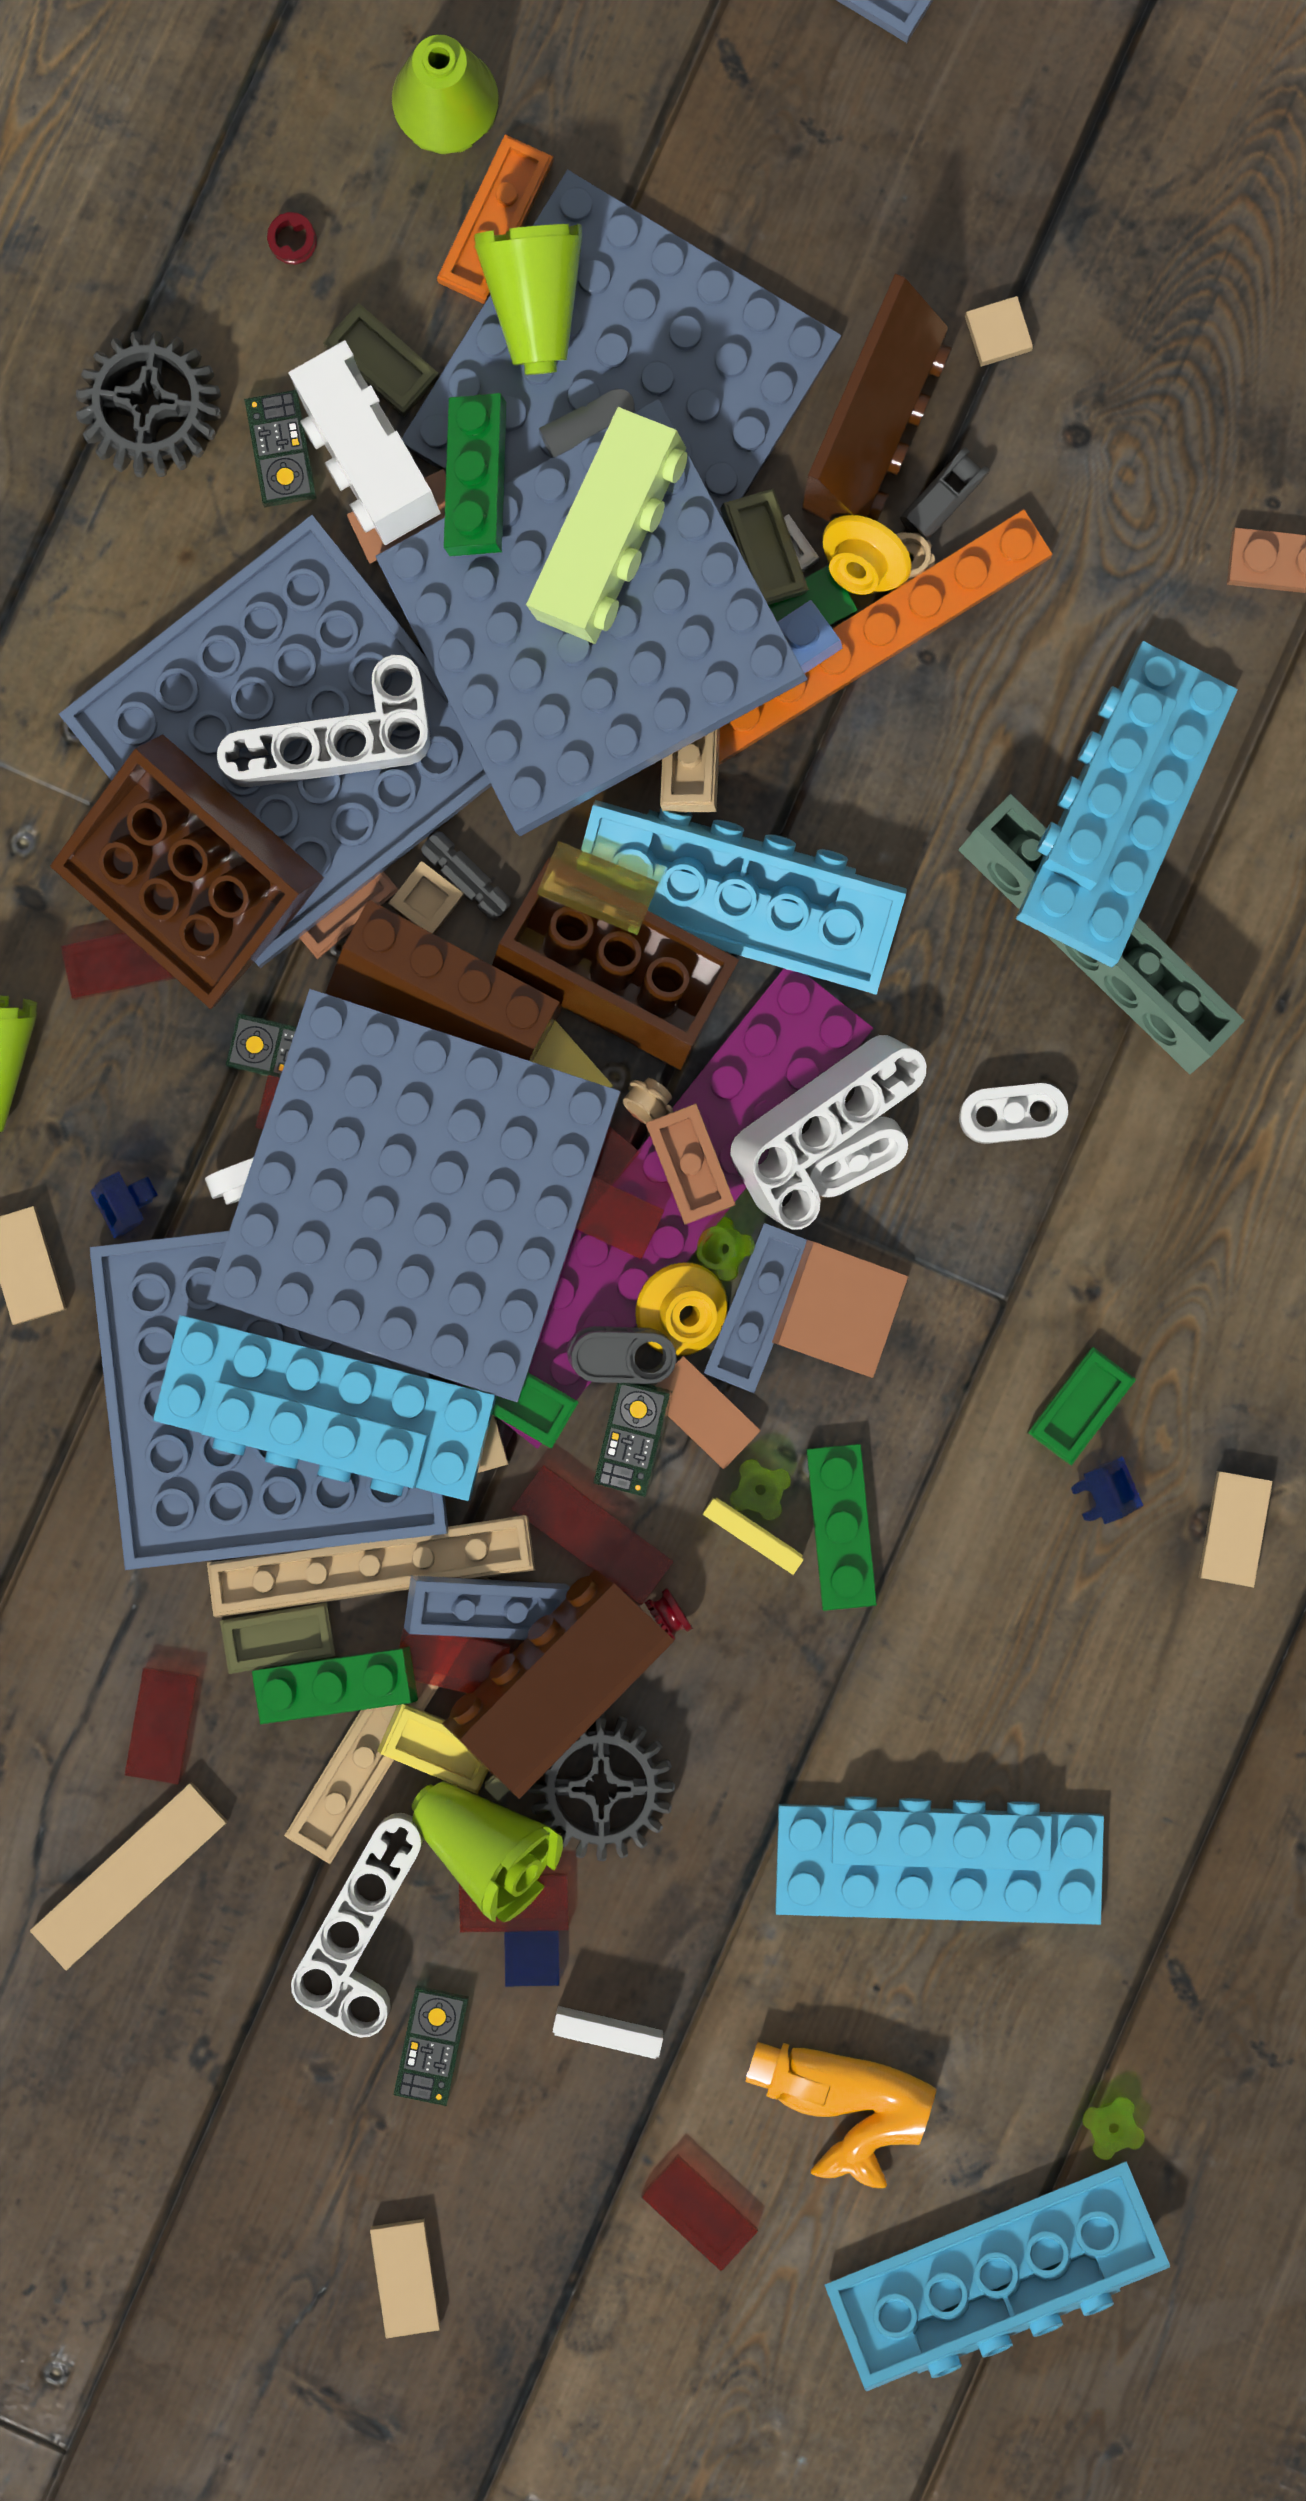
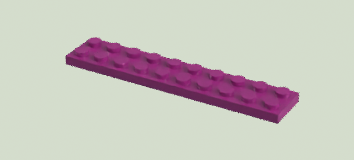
M785 968L672 1108L673 1112L697 1104L734 1202L746 1189L730 1156L734 1138L744 1128L859 1048L874 1029L808 975ZM650 1136L576 1227L529 1369V1373L575 1400L581 1396L591 1381L580 1377L568 1361L567 1347L573 1335L579 1330L591 1326L636 1327V1302L647 1280L657 1271L668 1265L688 1262L730 1209L728 1208L684 1225ZM766 1149L761 1154L758 1165L766 1160L769 1149ZM454 1382L457 1385L463 1386V1384ZM504 1422L535 1448L538 1449L541 1446V1442Z

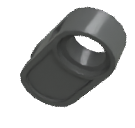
M585 1327L573 1335L567 1347V1357L572 1368L584 1380L591 1382L639 1384L661 1382L674 1370L677 1360L676 1350L671 1341L660 1331L651 1328ZM646 1342H656L663 1348L662 1361L653 1369L645 1370L639 1368L635 1364L636 1350Z

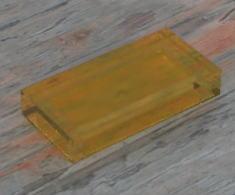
M558 841L537 894L638 935L659 882Z

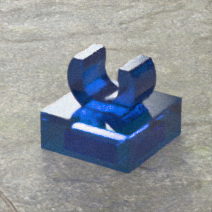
M119 1171L100 1180L90 1191L114 1239L134 1230L144 1220L139 1209L150 1204L152 1199L158 1196L149 1177L126 1186Z
M1123 1456L1105 1462L1085 1473V1478L1074 1484L1071 1488L1073 1494H1078L1085 1490L1090 1491L1095 1500L1096 1507L1082 1514L1085 1521H1094L1102 1517L1104 1524H1108L1129 1515L1143 1506Z

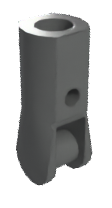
M624 389L611 390L588 403L586 407L582 406L540 427V436L551 458L565 453L585 439L609 427L617 407L632 413L636 412L631 394Z
M966 447L951 460L900 516L901 522L912 533H920L926 541L990 472L987 466L981 469L968 457L970 451ZM953 472L967 484L959 494L945 482Z

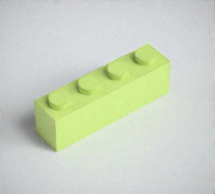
M617 407L526 603V606L537 621L593 644H596L602 630L608 631L611 628L619 608V602L616 600L624 582H630L636 575L642 558V553L639 549L648 531L652 533L658 527L664 513L665 504L662 501L670 482L676 483L680 479L687 463L686 446L676 429Z

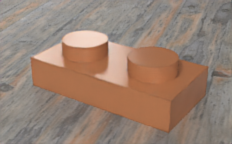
M1234 528L1231 538L1227 585L1306 593V535Z
M697 1104L646 1123L684 1225L736 1205Z

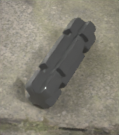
M438 831L430 836L421 848L423 855L435 867L439 864L442 867L441 873L463 892L471 902L476 900L479 903L477 905L478 909L490 920L495 921L500 918L511 905L510 897L498 886L493 888L490 885L491 879L461 850L456 852L454 850L455 844L443 832Z

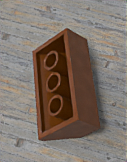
M548 858L502 937L492 966L554 998L565 1009L681 1070L734 972L739 959L557 861Z
M368 900L347 938L325 992L327 995L533 1062L554 1021L557 1020L563 1009L560 1002L371 900Z
M596 1569L589 1576H584L573 1583L567 1591L566 1599L550 1615H545L538 1619L529 1629L528 1637L511 1654H506L498 1659L491 1667L489 1677L473 1693L462 1696L452 1707L450 1716L442 1723L518 1799L674 1642L669 1634L615 1583Z

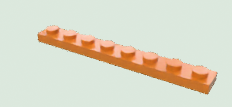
M1025 509L834 627L833 630L841 640L843 649L806 672L805 675L808 680L720 727L718 766L1051 559L1052 552Z

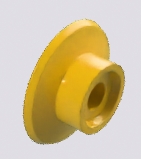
M844 515L833 519L826 526L823 532L824 553L829 562V569L833 579L845 590L859 595L870 594L874 591H889L901 586L909 578L911 573L909 552L901 539L885 525L864 516Z
M688 1262L668 1265L653 1274L642 1287L635 1308L637 1327L656 1329L663 1333L674 1346L676 1357L695 1354L710 1345L721 1331L728 1312L726 1291L719 1278L704 1266ZM686 1306H692L690 1316L680 1320L681 1310ZM646 1342L654 1350L663 1354V1348L660 1344Z

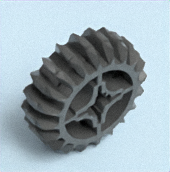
M156 330L150 337L149 345H144L140 333L133 331L130 337L132 347L124 349L121 341L118 338H113L110 343L115 355L110 359L101 351H96L93 355L101 368L100 371L83 369L81 374L83 379L92 385L93 388H80L76 390L78 401L89 405L78 410L76 416L80 423L91 424L83 432L87 443L101 441L95 451L101 460L108 459L115 454L113 466L119 472H123L131 460H134V473L137 477L141 478L147 473L148 463H153L157 475L164 477L167 475L165 461L173 459L176 467L179 470H184L187 468V464L182 453L189 450L198 458L204 454L201 445L196 441L197 437L199 436L206 440H213L216 433L214 429L204 421L221 419L222 413L220 408L213 404H208L220 398L221 392L217 385L207 384L214 377L211 366L197 367L202 356L196 348L182 355L184 343L177 336L164 348L163 335L160 331ZM142 367L140 376L134 384L125 387L115 386L114 391H112L114 385L121 377L136 368ZM162 367L176 372L186 380L191 389V401L180 400L178 394H173L163 389ZM153 387V393L159 405H151L149 414H146L144 420V414L138 403L144 404L147 402L148 396L152 394ZM107 408L117 409L121 415H127L134 419L135 442L121 437L111 429L107 419ZM183 417L186 418L178 431L170 437L156 442L157 433L164 424L168 422H182Z
M605 1713L595 1721L597 1730L588 1731L587 1729L543 1774L546 1776L545 1781H536L528 1790L533 1794L545 1793L546 1799L534 1803L531 1806L533 1814H542L550 1811L552 1817L545 1820L543 1824L551 1827L553 1830L557 1826L564 1830L560 1834L563 1840V1848L574 1837L580 1840L576 1847V1857L584 1858L587 1853L588 1843L597 1844L596 1855L598 1861H606V1844L615 1843L617 1854L620 1858L628 1856V1847L625 1839L632 1837L635 1844L641 1849L647 1846V1839L640 1829L645 1825L656 1833L662 1830L663 1825L651 1814L653 1810L669 1814L672 1804L657 1798L658 1793H670L675 1790V1783L673 1781L658 1780L657 1778L658 1774L665 1773L672 1768L670 1760L665 1759L655 1763L651 1760V1757L662 1749L660 1741L655 1740L643 1748L639 1744L647 1732L646 1727L643 1725H639L631 1737L623 1734L627 1726V1717L625 1716L618 1717L615 1731L606 1730L607 1719ZM593 1744V1764L587 1773L581 1776H570V1779H556L561 1765L568 1756L583 1746ZM609 1744L619 1746L631 1753L642 1766L646 1778H633V1776H624L617 1773L610 1763ZM600 1759L604 1761V1774H607L608 1783L617 1784L615 1794L608 1791L609 1799L604 1801L603 1814L599 1812V1800H596V1792L587 1790L585 1787L588 1779L595 1782L594 1774L599 1772ZM633 1795H646L645 1801L635 1817L620 1827L610 1829V1810L616 1801L622 1798L633 1797ZM558 1796H569V1798H579L586 1801L592 1808L594 1829L581 1826L572 1820L562 1808Z

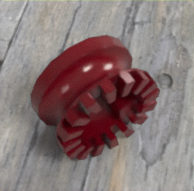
M287 212L280 214L271 222L268 228L267 241L276 258L286 264L297 265L306 262L313 255L317 247V236L312 224L299 213ZM286 226H292L296 232L303 229L306 231V242L297 251L293 252L288 245L281 248L278 246V235Z
M668 1588L662 1591L660 1600L652 1601L649 1599L644 1602L653 1618H655L656 1623L673 1640H676L675 1634L677 1631L685 1630L688 1632L693 1629Z

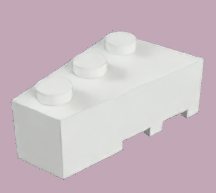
M345 340L288 372L308 414V417L300 420L315 449L323 445L328 449L332 458L326 461L325 465L340 491L350 486L357 498L356 501L350 504V507L365 533L375 528L383 544L387 545L441 514L430 487L397 430H394L380 407V400L372 386H368L354 360V355Z

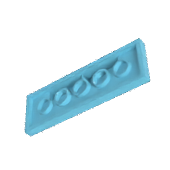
M1145 641L1141 642L1136 648L1119 688L1112 686L1099 708L1097 715L1105 719L1099 733L1091 731L1080 750L1077 760L1084 763V767L1078 779L1073 776L1070 777L1059 797L1057 806L1063 808L1064 811L1058 825L1050 822L1041 837L1036 851L1044 856L1015 918L1016 920L1111 968L1119 962L1238 689Z
M595 800L575 872L722 951L877 995L906 897V888L855 874V868L846 866L848 858L834 851L819 849L816 852V856L813 857L794 851L796 843L782 836L765 835L763 842L743 837L744 828L729 821L713 820L712 826L708 827L691 822V812H662L660 808V812L649 810L648 814H643Z
M179 1315L153 1421L213 1437L212 1448L242 1456H244L246 1446L267 1451L265 1462L296 1469L298 1460L319 1464L317 1475L329 1479L349 1482L351 1473L372 1478L370 1488L380 1492L402 1496L405 1486L470 1501L497 1396L472 1388Z
M861 1796L845 1797L844 1806L778 1804L776 1915L1101 1925L1104 1815L1095 1813L1040 1812V1803L1024 1801L1007 1802V1811L985 1810L986 1802L979 1800H953V1809H932L931 1800L921 1798H900L899 1807H877V1798Z
M1126 2161L827 2283L825 2288L864 2389L867 2392L915 2371L922 2373L929 2370L932 2378L944 2376L962 2367L959 2357L978 2349L983 2358L1003 2352L1013 2346L1010 2336L1029 2328L1033 2337L1052 2332L1063 2325L1061 2315L1081 2308L1084 2316L1101 2312L1114 2304L1111 2295L1120 2292L1121 2287L1170 2268V2263Z

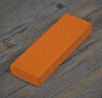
M506 134L504 135L437 277L439 284L485 304L490 296V292L475 249L474 235L493 230L494 235H505L509 228L523 227L554 162L553 156Z

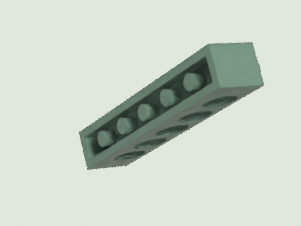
M1010 794L972 832L958 850L1020 909L1044 856L1036 850L1046 827ZM1139 917L1119 962L1113 968L1046 935L1189 1074L1208 1060L1245 1021Z

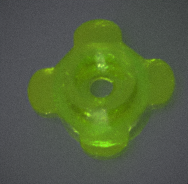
M723 1217L716 1226L706 1229L701 1234L697 1244L696 1255L698 1260L706 1267L717 1270L719 1279L731 1281L738 1276V1267L743 1259L754 1252L755 1244L750 1235H742L734 1228L731 1218ZM724 1244H727L729 1247L726 1254L723 1253Z
M754 1459L744 1461L739 1468L742 1477L738 1489L730 1495L732 1506L738 1511L750 1509L760 1512L766 1520L777 1518L782 1512L780 1499L783 1490L787 1489L791 1484L789 1473L782 1468L773 1471L761 1467L759 1462ZM759 1484L764 1485L766 1488L763 1495H758L755 1492V1488Z
M1117 2097L1113 2103H1107L1098 2108L1090 2107L1084 2112L1083 2124L1091 2130L1095 2140L1093 2151L1097 2157L1107 2160L1111 2159L1116 2151L1127 2147L1135 2150L1142 2146L1145 2134L1141 2128L1136 2126L1132 2115L1135 2107L1130 2099ZM1110 2124H1118L1119 2129L1116 2133L1109 2131Z

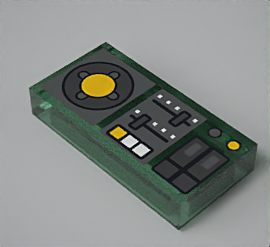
M297 390L244 399L264 508L317 499L306 433L300 422L303 416Z
M238 1013L226 1066L280 1079L297 1027Z
M617 1383L594 1484L646 1497L649 1492L673 1391L649 1384Z
M416 1986L394 2096L447 2106L469 1996Z

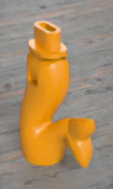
M757 2042L745 2082L768 2089L766 2097L778 2099L785 2106L797 2112L817 2117H834L864 2110L875 2111V2113L857 2123L845 2135L842 2141L833 2145L811 2169V2174L821 2178H836L850 2173L853 2178L866 2186L880 2189L887 2187L886 2179L874 2154L875 2150L888 2145H920L937 2089L910 2074L883 2064L808 2048H792L788 2057L789 2044L783 2043L782 2048L779 2049Z

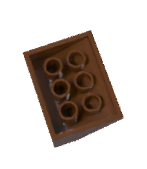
M896 273L808 474L802 510L829 522L844 515H859L876 521L879 520L889 494L880 491L888 472L898 475L910 445L901 442L909 423L919 426L931 396L922 393L930 374L940 378L952 350V347L943 344L948 326L905 277Z
M163 734L134 749L50 865L54 871L209 1009L218 1004L289 924L324 879L317 870Z

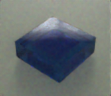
M559 1929L505 1930V1987L560 1986Z

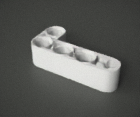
M391 655L383 658L376 664L372 672V688L376 712L242 730L228 734L221 741L217 750V760L221 770L232 783L240 787H255L406 766L419 762L426 756L430 748L431 737L424 687L417 666L411 659L403 655ZM396 671L405 672L412 677L410 689L400 696H392L383 690L385 678L390 673ZM404 724L412 725L420 731V738L417 744L406 750L398 749L390 743L393 730ZM348 732H358L366 738V745L363 751L354 757H345L337 751V743L340 737ZM303 739L312 745V753L309 759L298 765L286 762L283 758L286 745L293 740ZM271 743V752L277 767L270 769V764L264 757L250 760L248 763L249 770L240 771L237 764L231 762V760L239 758V749L244 747L248 748L252 756L269 755L264 745Z
M878 1035L744 1128L734 1138L730 1156L758 1208L783 1226L792 1230L809 1226L816 1219L820 1211L821 1200L805 1169L916 1091L926 1076L927 1066L921 1053L893 1037ZM855 1087L852 1098L845 1103L848 1092ZM812 1118L809 1129L802 1134L804 1124ZM766 1149H769L766 1160L758 1165L761 1154ZM792 1191L790 1201L782 1207L785 1196Z
M393 1813L385 1817L378 1825L295 1971L291 1982L292 1994L296 2002L303 2008L345 2032L360 2038L370 2037L378 2033L385 2025L391 2009L390 1997L387 1991L378 1983L353 1969L421 1850L424 1838L421 1836L417 1826L412 1822L413 1816L405 1813ZM399 1827H402L409 1832L406 1841L413 1846L411 1849L402 1846L398 1850L390 1864L392 1867L401 1869L396 1874L386 1863L370 1859L369 1856L371 1853H374L381 1860L391 1840L388 1836L384 1835L385 1831L395 1833ZM372 1873L383 1879L386 1885V1894L383 1898L370 1901L364 1899L359 1894L357 1880L364 1874ZM341 1921L353 1924L359 1933V1942L351 1948L337 1946L330 1936V1928L333 1924ZM311 1969L325 1971L332 1980L331 1991L325 1995L311 1994L304 1985V1974ZM359 1996L370 1997L377 2002L380 2015L371 2022L359 2021L351 2012V2001Z

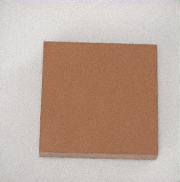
M807 1240L772 1343L873 1378L908 1276Z

